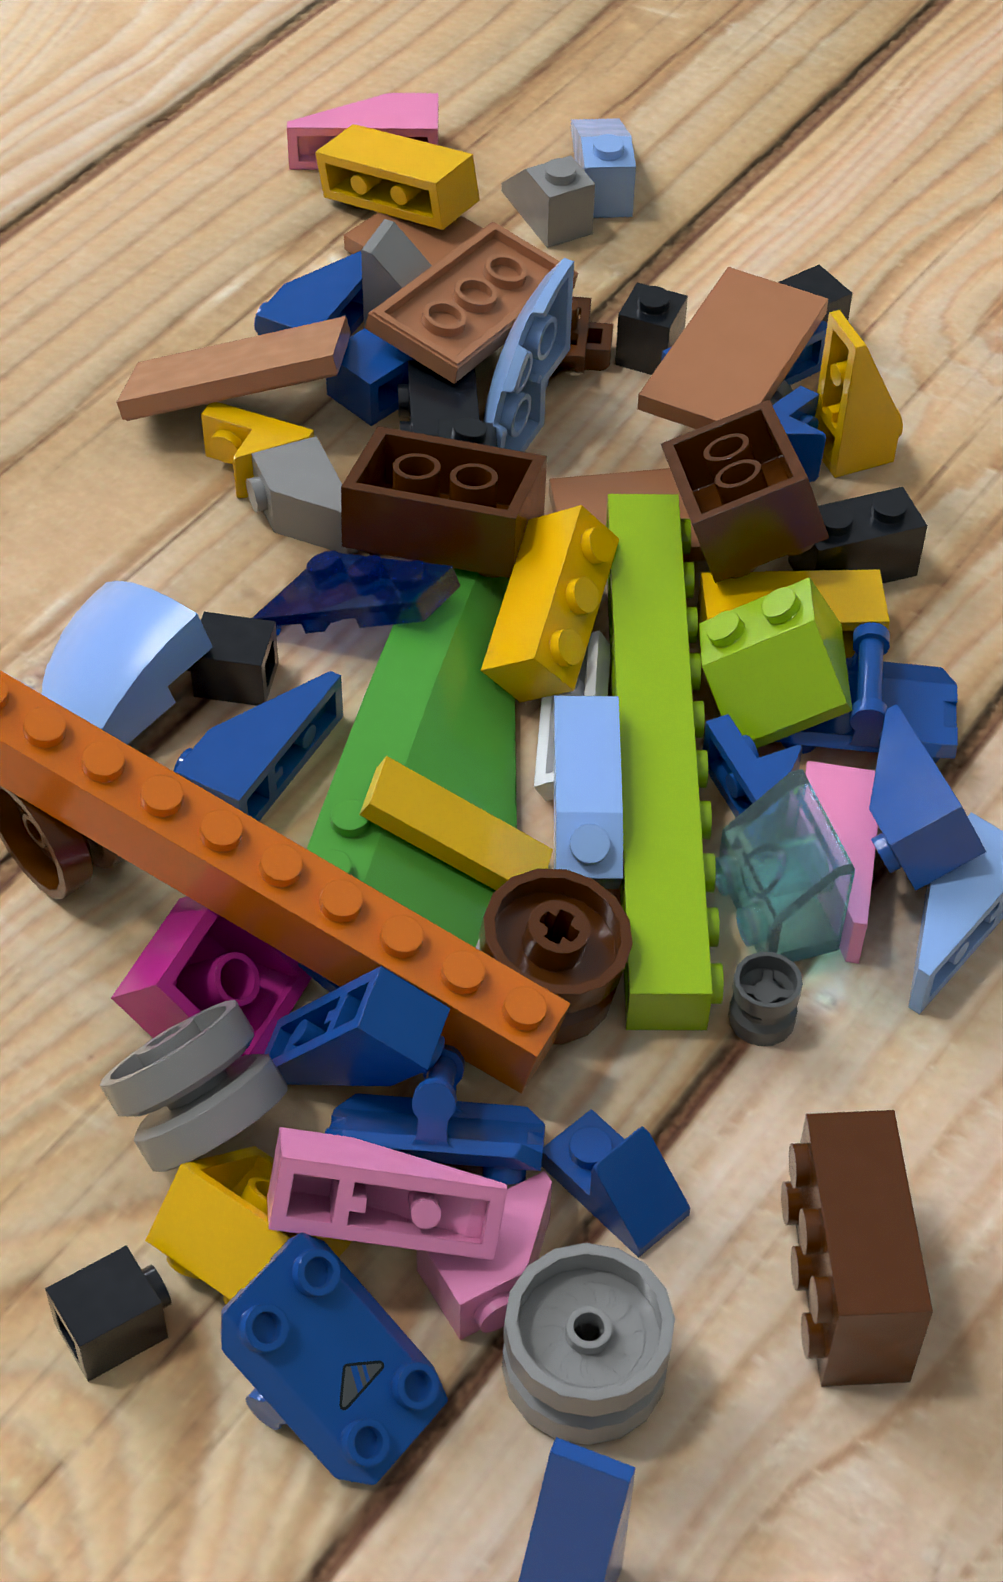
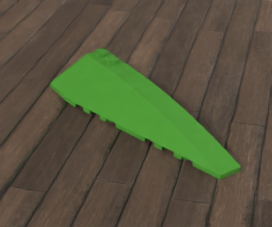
M421 562L364 695L307 850L476 947L484 914L496 890L359 815L376 767L388 756L517 829L515 698L481 671L510 578L485 577L478 572L440 565H428Z

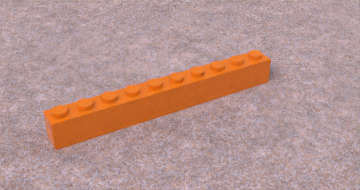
M0 670V786L340 987L379 966L386 968L450 1008L441 1033L445 1038V1044L458 1049L466 1062L522 1094L554 1043L571 1003Z

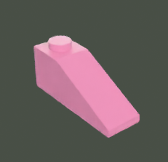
M386 93L287 121L289 170H319L315 152L352 124L438 145V93Z
M807 761L803 786L790 784L785 822L797 824L794 852L845 962L859 964L868 924L876 850L871 838L877 836L878 824L869 810L875 771Z
M280 1127L267 1195L268 1229L298 1234L303 1232L313 1236L494 1260L508 1188L502 1182L353 1137Z

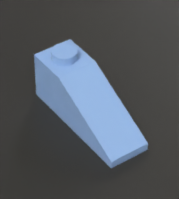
M620 118L571 119L575 161L595 183L593 218L633 217L636 163L630 133Z
M554 696V869H567L592 878L605 889H618L623 880V803L619 696Z
M972 812L968 815V818L986 852L927 885L908 1008L919 1015L1003 919V831Z

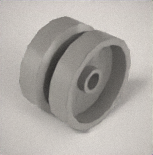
M236 1000L224 1001L209 1007L170 1027L130 1054L101 1080L100 1087L119 1117H140L148 1114L140 1123L135 1133L134 1142L152 1171L164 1172L208 1153L260 1119L288 1091L287 1083L269 1054H247L240 1057L249 1047L254 1037V1029Z
M581 1243L553 1249L529 1264L509 1293L504 1320L502 1370L509 1398L529 1424L554 1439L557 1437L568 1442L592 1445L620 1439L647 1421L663 1395L675 1323L667 1289L647 1264L619 1248Z

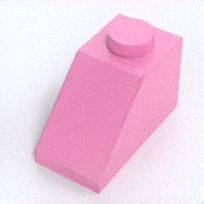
M545 1171L507 1190L494 1260L417 1250V1271L460 1340L479 1330L488 1333L504 1327L510 1290L526 1267L539 1258L551 1210L552 1181Z

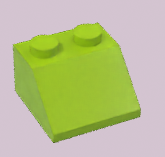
M810 577L787 587L776 589L766 596L730 611L721 612L715 617L699 623L702 668L721 716L729 714L742 736L748 735L753 740L756 748L852 711L842 624Z

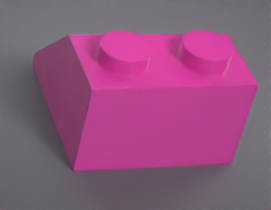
M186 896L180 898L111 999L152 1038L209 1007L224 1001L236 1000L254 1029V1037L249 1047L240 1056L242 1057L247 1054L265 1053L278 1019L292 1011L312 977L298 966L299 962Z

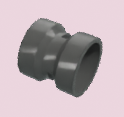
M757 952L745 957L737 965L733 979V995L730 1001L728 1017L729 1024L735 1034L745 1042L757 1046H773L785 1041L793 1032L798 1012L797 1005L803 985L801 972L794 962L784 955L777 953Z

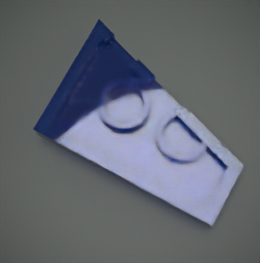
M330 550L319 553L311 558L306 565V569L252 618L275 621L277 637L282 631V626L301 624L305 634L325 632L331 623L353 618L356 619L359 628L424 622L460 587V583L453 566L424 563L420 560L405 561L380 558L376 555L345 554Z

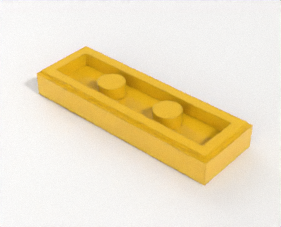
M388 756L376 767L359 814L494 890H498L513 876L537 868L548 869L553 849Z

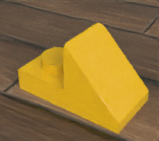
M219 402L209 403L201 414L205 456L233 464L237 498L248 497L246 479L254 477L252 453L314 437L313 429Z

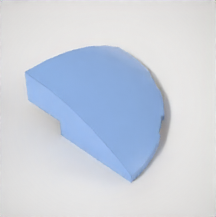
M563 258L544 277L519 313L501 351L491 381L483 422L493 423V427H496L497 445L500 448L525 452L544 426L545 396L549 378L570 350L574 261Z
M125 581L106 582L75 613L60 635L51 659L46 666L42 683V695L128 745L176 703L168 686L213 646L198 614L166 595L136 583Z

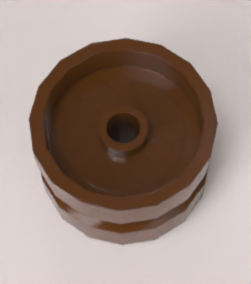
M0 786V838L27 877L41 891L53 899H64L89 883L93 875V864L100 868H112L125 860Z
M537 868L511 877L493 893L482 920L479 940L475 948L571 1003L553 1043L555 1045H563L588 1036L606 1018L633 943L628 916L617 898L598 882L567 869Z

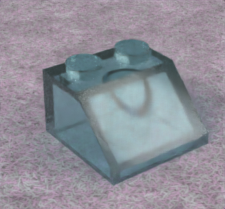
M803 769L787 774L723 828L719 857L715 858L716 886L721 895H730L736 907L737 926L744 944L747 947L754 946L757 952H773L784 955L792 962L839 950L855 874V868L806 774Z

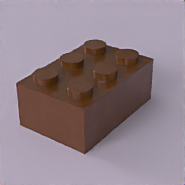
M770 400L661 443L715 583L727 578L746 576L753 572L757 566L785 555L793 556L804 553L815 543L829 538L808 476Z
M378 426L341 486L342 547L364 551L373 556L387 555L419 561L428 565H440L478 572L485 577L510 578L528 520L544 516L547 456Z
M895 1110L806 1114L800 1143H791L789 1147L791 1181H783L781 1187L783 1220L786 1226L796 1225L799 1246H792L791 1250L793 1285L796 1291L806 1290L809 1312L802 1313L801 1337L805 1358H817L821 1387L911 1382L933 1309Z

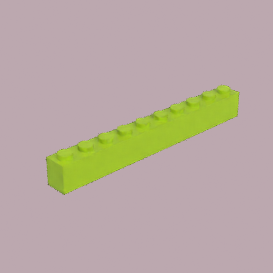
M608 494L606 527L619 538L607 579L609 642L611 645L612 696H619L623 803V880L620 884V902L630 920L633 943L623 970L626 1030L707 1031L711 1004H722L724 977L722 963H711L710 947H718L720 923L718 907H707L706 893H714L716 866L714 853H703L702 840H710L712 809L710 801L699 800V788H707L708 754L707 750H696L695 738H703L705 713L704 702L693 701L692 690H700L701 656L700 653H689V643L697 642L698 633L697 607H686V598H693L694 563L683 562V554H690L691 520L690 518H680L679 494Z

